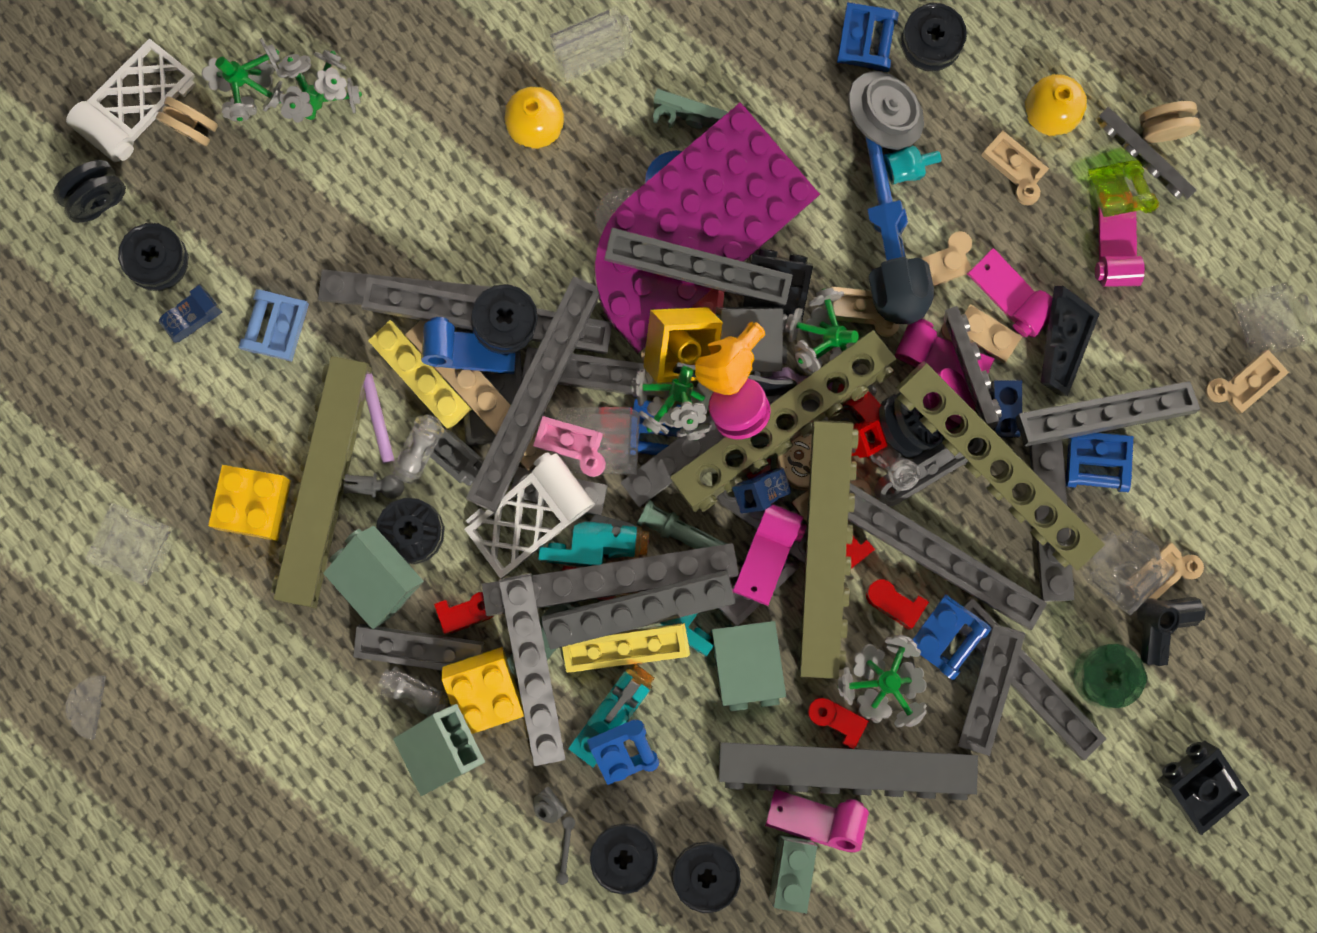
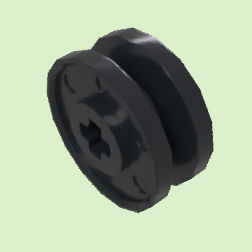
M928 3L918 7L909 16L901 35V49L905 58L914 67L924 71H940L950 67L958 59L967 39L966 25L962 16L954 8L942 3ZM931 34L936 35V36H935V39H936L937 41L931 40V39H932V35H931Z
M96 160L84 163L65 174L55 186L53 197L59 205L64 207V213L72 222L84 223L97 219L107 209L116 206L125 195L126 186L115 176L114 169L107 161Z
M145 223L134 227L123 237L118 250V261L122 271L138 287L148 291H164L174 287L183 279L188 269L189 254L185 244L170 228L159 223ZM157 252L159 254L158 258H152L150 261L149 257H155Z
M509 284L494 285L483 291L474 303L471 317L473 333L478 342L488 351L498 354L515 353L525 348L534 336L538 321L536 305L530 295L519 287ZM499 315L504 318L509 315L510 323L507 324L505 321L499 323Z
M899 392L882 401L879 409V421L889 444L898 453L906 457H915L924 450H930L940 444L943 435L938 430L932 434L919 421L924 415L916 407L910 411L897 398L901 394Z
M402 498L393 501L383 509L377 520L376 528L408 564L416 565L428 561L438 553L444 542L445 527L441 515L433 506L417 498ZM412 523V526L418 530L412 534V539H409V536L403 533L404 530L409 529V524Z
M628 823L613 825L603 831L592 846L590 855L592 874L600 886L611 893L623 895L638 892L649 884L656 872L658 861L656 843L650 834L641 827ZM621 850L628 851L627 856L632 855L633 860L628 862L627 867L621 866V861L616 862L615 857L621 854Z
M710 841L696 842L684 848L676 858L672 869L673 886L680 901L691 910L701 913L718 912L729 906L737 896L741 883L740 868L733 855L722 845ZM705 869H710L711 875H715L714 880L711 879L707 885H702V880L697 879L698 874H704Z

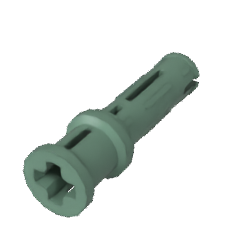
M651 500L648 501L637 523L640 527L645 525L659 532L660 537L664 539L670 536L694 549L727 544L679 520L677 513H668L654 506Z

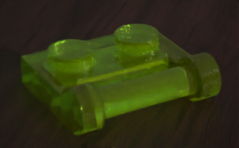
M1131 160L1088 169V181L1104 217L1139 210L1144 213H1151L1159 207L1156 195L1151 193L1143 176L1144 168L1140 161ZM1124 177L1132 180L1138 195L1132 196Z

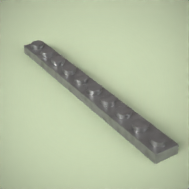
M527 347L523 379L538 348ZM572 354L558 384L633 395L631 389L632 380L636 378L637 372L640 370H645L648 384H671L672 382L657 383L646 371L642 363ZM690 381V383L696 388L699 381ZM669 391L646 392L647 397L650 398L660 397L664 399L669 397ZM783 395L766 397L769 404H772ZM807 400L802 404V407L808 412H813L819 408V404L814 400ZM825 417L821 421H828V418Z

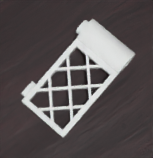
M149 38L87 101L77 103L69 111L66 122L112 161H124L133 153L134 141L156 119L155 117L158 112H163L165 98L169 96L176 99L179 95L185 97L196 85L192 81L195 75ZM151 49L159 55L160 65L143 66V58ZM164 60L167 61L170 65H164ZM178 70L184 75L176 84H166L165 71ZM160 72L161 85L144 86V73ZM129 74H139V86L123 87V79ZM161 92V100L155 105H145V93ZM139 93L140 106L124 107L123 94ZM107 95H118V107L105 108L100 102ZM140 113V121L132 129L124 124V114Z
M547 452L540 456L533 463L536 467L532 473L504 495L496 513L490 510L484 512L482 509H479L466 520L469 526L464 530L500 579L511 573L538 551L540 547L544 546L595 505L557 453L550 455ZM531 483L539 492L538 504L523 502L524 490ZM515 496H517V501H514L512 499ZM506 504L516 506L515 523L501 521L502 507ZM523 507L537 509L536 526L521 524ZM543 510L553 511L560 520V523L554 528L542 527ZM495 514L494 519H489L491 516ZM483 523L494 524L492 541L483 540L476 529ZM500 525L514 527L513 544L499 542ZM521 529L535 531L534 544L531 547L519 545ZM541 532H546L547 534L541 538ZM498 547L512 549L511 563L505 568L497 559ZM519 551H524L520 556H518Z

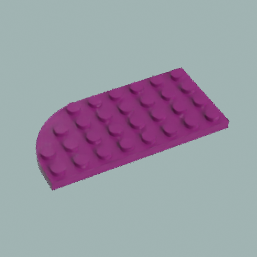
M741 102L628 197L612 214L599 239L594 263L595 284L599 292V300L610 322L637 354L646 347L650 310L691 308L713 288L604 261L612 228L744 262L820 195Z

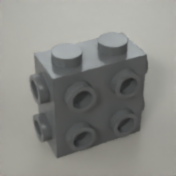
M716 307L715 315L723 322L720 340L727 336L737 338L749 322H756L764 329L765 336L751 350L754 354L751 372L757 371L760 372L761 377L773 376V371H782V363L787 361L786 345H783V333H786L787 315L783 314L782 308Z

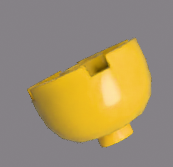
M1052 74L1040 79L1030 89L1025 100L1027 119L1038 132L1048 136L1071 132L1080 124L1087 108V96L1083 87L1074 78L1064 74Z
M530 86L520 89L511 96L505 108L504 121L508 134L516 143L538 149L550 145L559 137L563 128L564 113L561 103L552 92L542 87Z

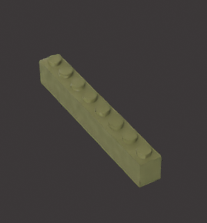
M331 356L329 364H325L323 368L322 382H325L322 394L319 393L315 401V411L318 413L315 424L312 423L308 431V441L311 442L308 454L304 453L301 460L300 469L303 472L301 484L298 483L294 490L293 501L296 502L294 514H290L287 519L286 531L289 532L287 544L282 545L279 553V562L282 565L279 575H275L272 582L271 592L274 593L273 600L317 609L324 578L323 573L326 570L344 493V484H346L344 481L345 474H348L366 398L364 381L366 374H371L372 368L368 363Z
M812 421L799 664L800 677L839 679V670H844L846 666V651H841V638H847L848 620L842 619L843 607L849 606V588H844L845 575L850 576L851 557L846 556V544H852L853 525H848V512H854L855 494L849 493L850 480H856L857 463L856 461H851L852 449H857L858 430L853 429V423Z

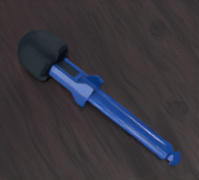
M866 137L878 206L868 208L867 210L870 222L874 224L875 230L882 235L887 260L869 274L872 299L877 312L885 320L895 324L911 325L924 318L934 298L929 263L921 258H906L901 234L908 224L905 208L903 209L901 200L892 201L882 147Z

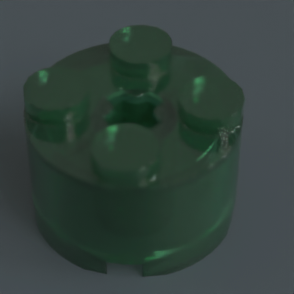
M1120 644L1091 647L1079 656L1074 667L1076 691L1088 704L1099 708H1123L1132 704L1140 697L1148 680L1144 665L1138 655ZM1106 671H1112V682H1106L1105 679L1108 677Z

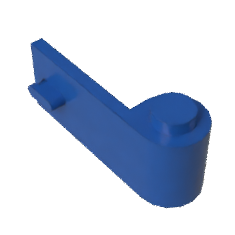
M433 317L423 326L421 360L424 364L441 368L514 374L515 353L508 354L507 356L488 351L478 342L474 333L455 332V326L443 317Z

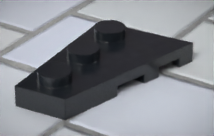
M1055 285L1040 383L1060 396H1068L1100 313L1065 286Z

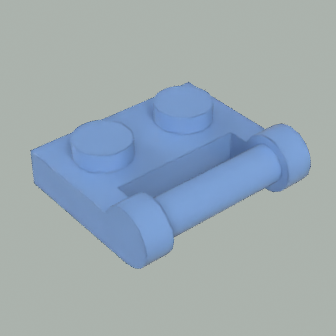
M256 289L253 296L255 304L244 339L240 340L238 348L292 362L309 304L304 300ZM267 304H273L263 342H256Z

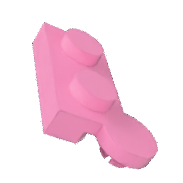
M542 416L534 447L580 460L582 472L591 477L599 476L605 469V458L602 454L598 453L603 437L602 433Z

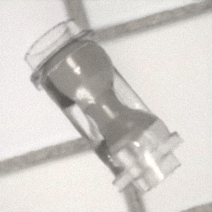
M431 415L416 417L414 426L398 458L393 463V474L399 480L406 483H415L417 479L422 477L423 470L439 438L444 434V428L441 426L439 419Z
M885 437L888 446L869 457L873 463L888 472L890 483L895 489L901 491L908 490L919 481L921 475L920 468L916 463L898 453Z
M396 666L391 671L386 669L378 683V687L382 688L380 695L396 699L425 714L426 718L446 709L449 704V698L445 695L444 690L430 687L401 672L400 668Z

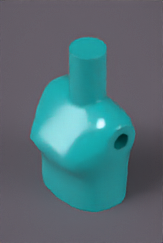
M915 146L883 155L887 175L892 185L904 181L920 180L926 174L925 166L942 161L939 151L921 155Z

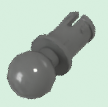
M374 473L373 476L345 474L344 494L372 495V498H376L377 492H381L386 498L394 499L401 496L405 486L402 478L394 474L387 475L382 480H377V473Z

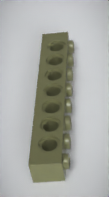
M872 330L770 404L771 414L769 421L758 434L740 440L723 438L672 475L670 478L673 485L694 513L699 509L702 512L706 511L717 502L715 497L725 490L727 493L732 492V487L742 483L741 479L748 473L752 472L754 475L768 465L766 460L775 454L781 456L793 447V440L800 435L804 438L811 435L813 420L821 421L825 417L829 420L834 418L844 409L842 405L850 399L857 401L869 391V385L876 380L881 383L888 379L894 373L893 368L895 367L896 358L875 331ZM856 364H865L870 371L865 375H858L852 368ZM831 382H840L844 386V390L840 393H832L828 390L827 386ZM807 400H814L819 404V408L816 411L808 412L803 409L802 404ZM782 418H789L794 422V426L789 430H781L777 427V422ZM755 437H766L769 440L768 445L763 449L753 447L751 443ZM738 454L743 457L744 461L738 467H730L726 463L729 456ZM711 472L718 476L717 482L712 486H706L701 483V479L706 473Z
M925 361L919 364L896 387L901 392L897 398L910 411L916 407L924 415L919 421L932 434L938 430L946 438L942 444L954 456L960 452L968 460L964 466L976 478L983 475L990 482L986 487L987 490L998 501L1004 497L1012 505L1008 511L1020 523L1027 520L1034 527L1030 533L1043 546L1049 542L1056 549L1052 555L1064 568L1070 564L1078 571L1105 546L1093 531ZM929 392H936L939 395V403L934 408H926L923 405V398ZM951 415H959L961 417L960 427L954 431L947 430L945 426L947 418ZM976 437L982 438V449L977 453H970L968 451L970 440ZM997 460H1003L1005 462V470L1000 475H992L990 473L992 463ZM1018 483H1026L1027 492L1025 495L1019 498L1013 497L1012 490L1014 486ZM1042 505L1048 506L1049 513L1047 517L1041 520L1035 519L1034 513L1036 509ZM1063 528H1070V537L1064 542L1057 541V533Z

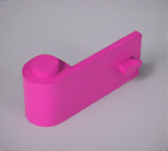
M776 789L772 796L765 826L838 850L859 852L862 848L869 811L864 807L863 803L853 799L846 800L836 808Z

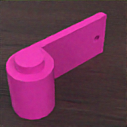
M1099 197V262L1095 266V278L1097 281H1100L1103 287L1141 286L1145 268L1142 256H1137L1136 197Z
M994 248L967 273L1004 314L1014 322L1013 327L1021 336L1035 338L1049 323L1053 297L1042 290L1034 291Z
M920 319L911 325H907L894 355L898 360L914 367L925 361L936 373L945 368H951L956 370L965 379L953 343L938 337L931 322ZM980 353L981 360H978L981 371L986 370L989 373L994 358Z
M773 504L765 509L734 586V593L766 606L769 605L794 540L801 542L807 525L802 523L803 516Z

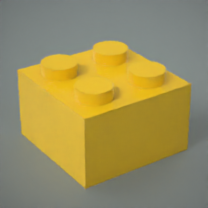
M708 307L650 310L643 367L657 383L672 382L673 379H678L679 374L673 373L675 365L678 362L695 365L700 357L711 355L708 344L720 340L723 322ZM694 377L691 378V381H696V380H697V379L694 378Z
M222 465L208 526L220 531L278 541L291 480L282 475Z
M503 647L442 667V682L451 706L458 705L472 734L524 717L521 697Z

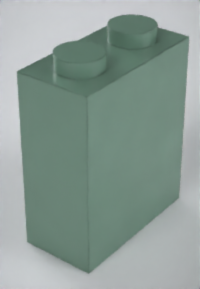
M372 526L364 531L357 529L345 540L347 546L331 556L329 559L331 565L323 574L372 629H375L393 617L424 581L379 530Z
M775 621L713 629L711 633L722 706L729 705V711L748 709L749 702L760 701L761 707L780 705L779 698L786 697Z
M457 704L431 715L393 738L420 796L486 763Z
M778 834L768 898L774 908L807 914L817 845L811 840Z

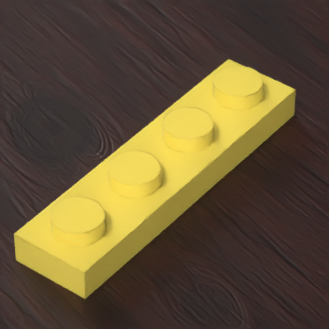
M389 320L368 340L447 429L451 430L472 410L433 366L422 362V353L393 321Z
M685 623L624 631L562 647L567 673L683 658L690 655Z

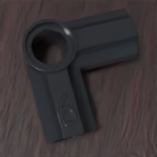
M1187 597L1158 601L1154 598H1148L1141 602L1137 610V619L1143 625L1141 662L1147 665H1168L1171 634L1177 628L1196 626L1202 620H1205L1206 609L1203 607L1201 599Z

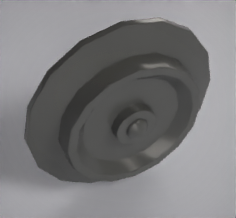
M875 71L862 74L852 83L848 93L849 112L856 126L868 139L881 147L899 150L910 147L921 137L924 128L923 109L916 95L904 82L891 74Z

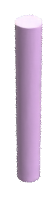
M367 373L364 381L366 401L382 463L384 464L395 460L372 373Z

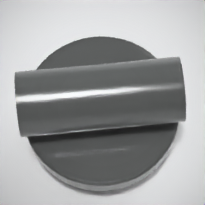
M549 786L533 799L536 816L547 823L556 822L568 812Z

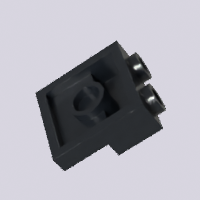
M760 248L759 254H752L751 264L793 275L787 302L783 307L744 297L743 307H779L783 309V314L787 315V319L790 314L794 315L796 308L803 309L801 316L803 321L813 263H807L808 257L803 255L790 254L789 259L777 257L778 251Z
M1205 740L1191 744L1186 749L1187 755L1178 763L1171 762L1165 765L1162 769L1163 775L1157 779V782L1171 803L1181 810L1193 830L1200 835H1203L1250 796L1220 749Z

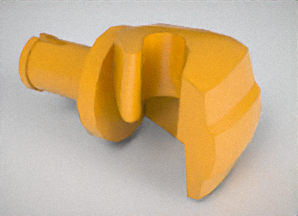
M749 322L737 338L727 336L722 340L709 343L708 348L711 355L700 357L695 363V375L699 383L709 390L723 395L737 393L746 382L752 370L754 354L751 350L765 336L764 329L756 322Z

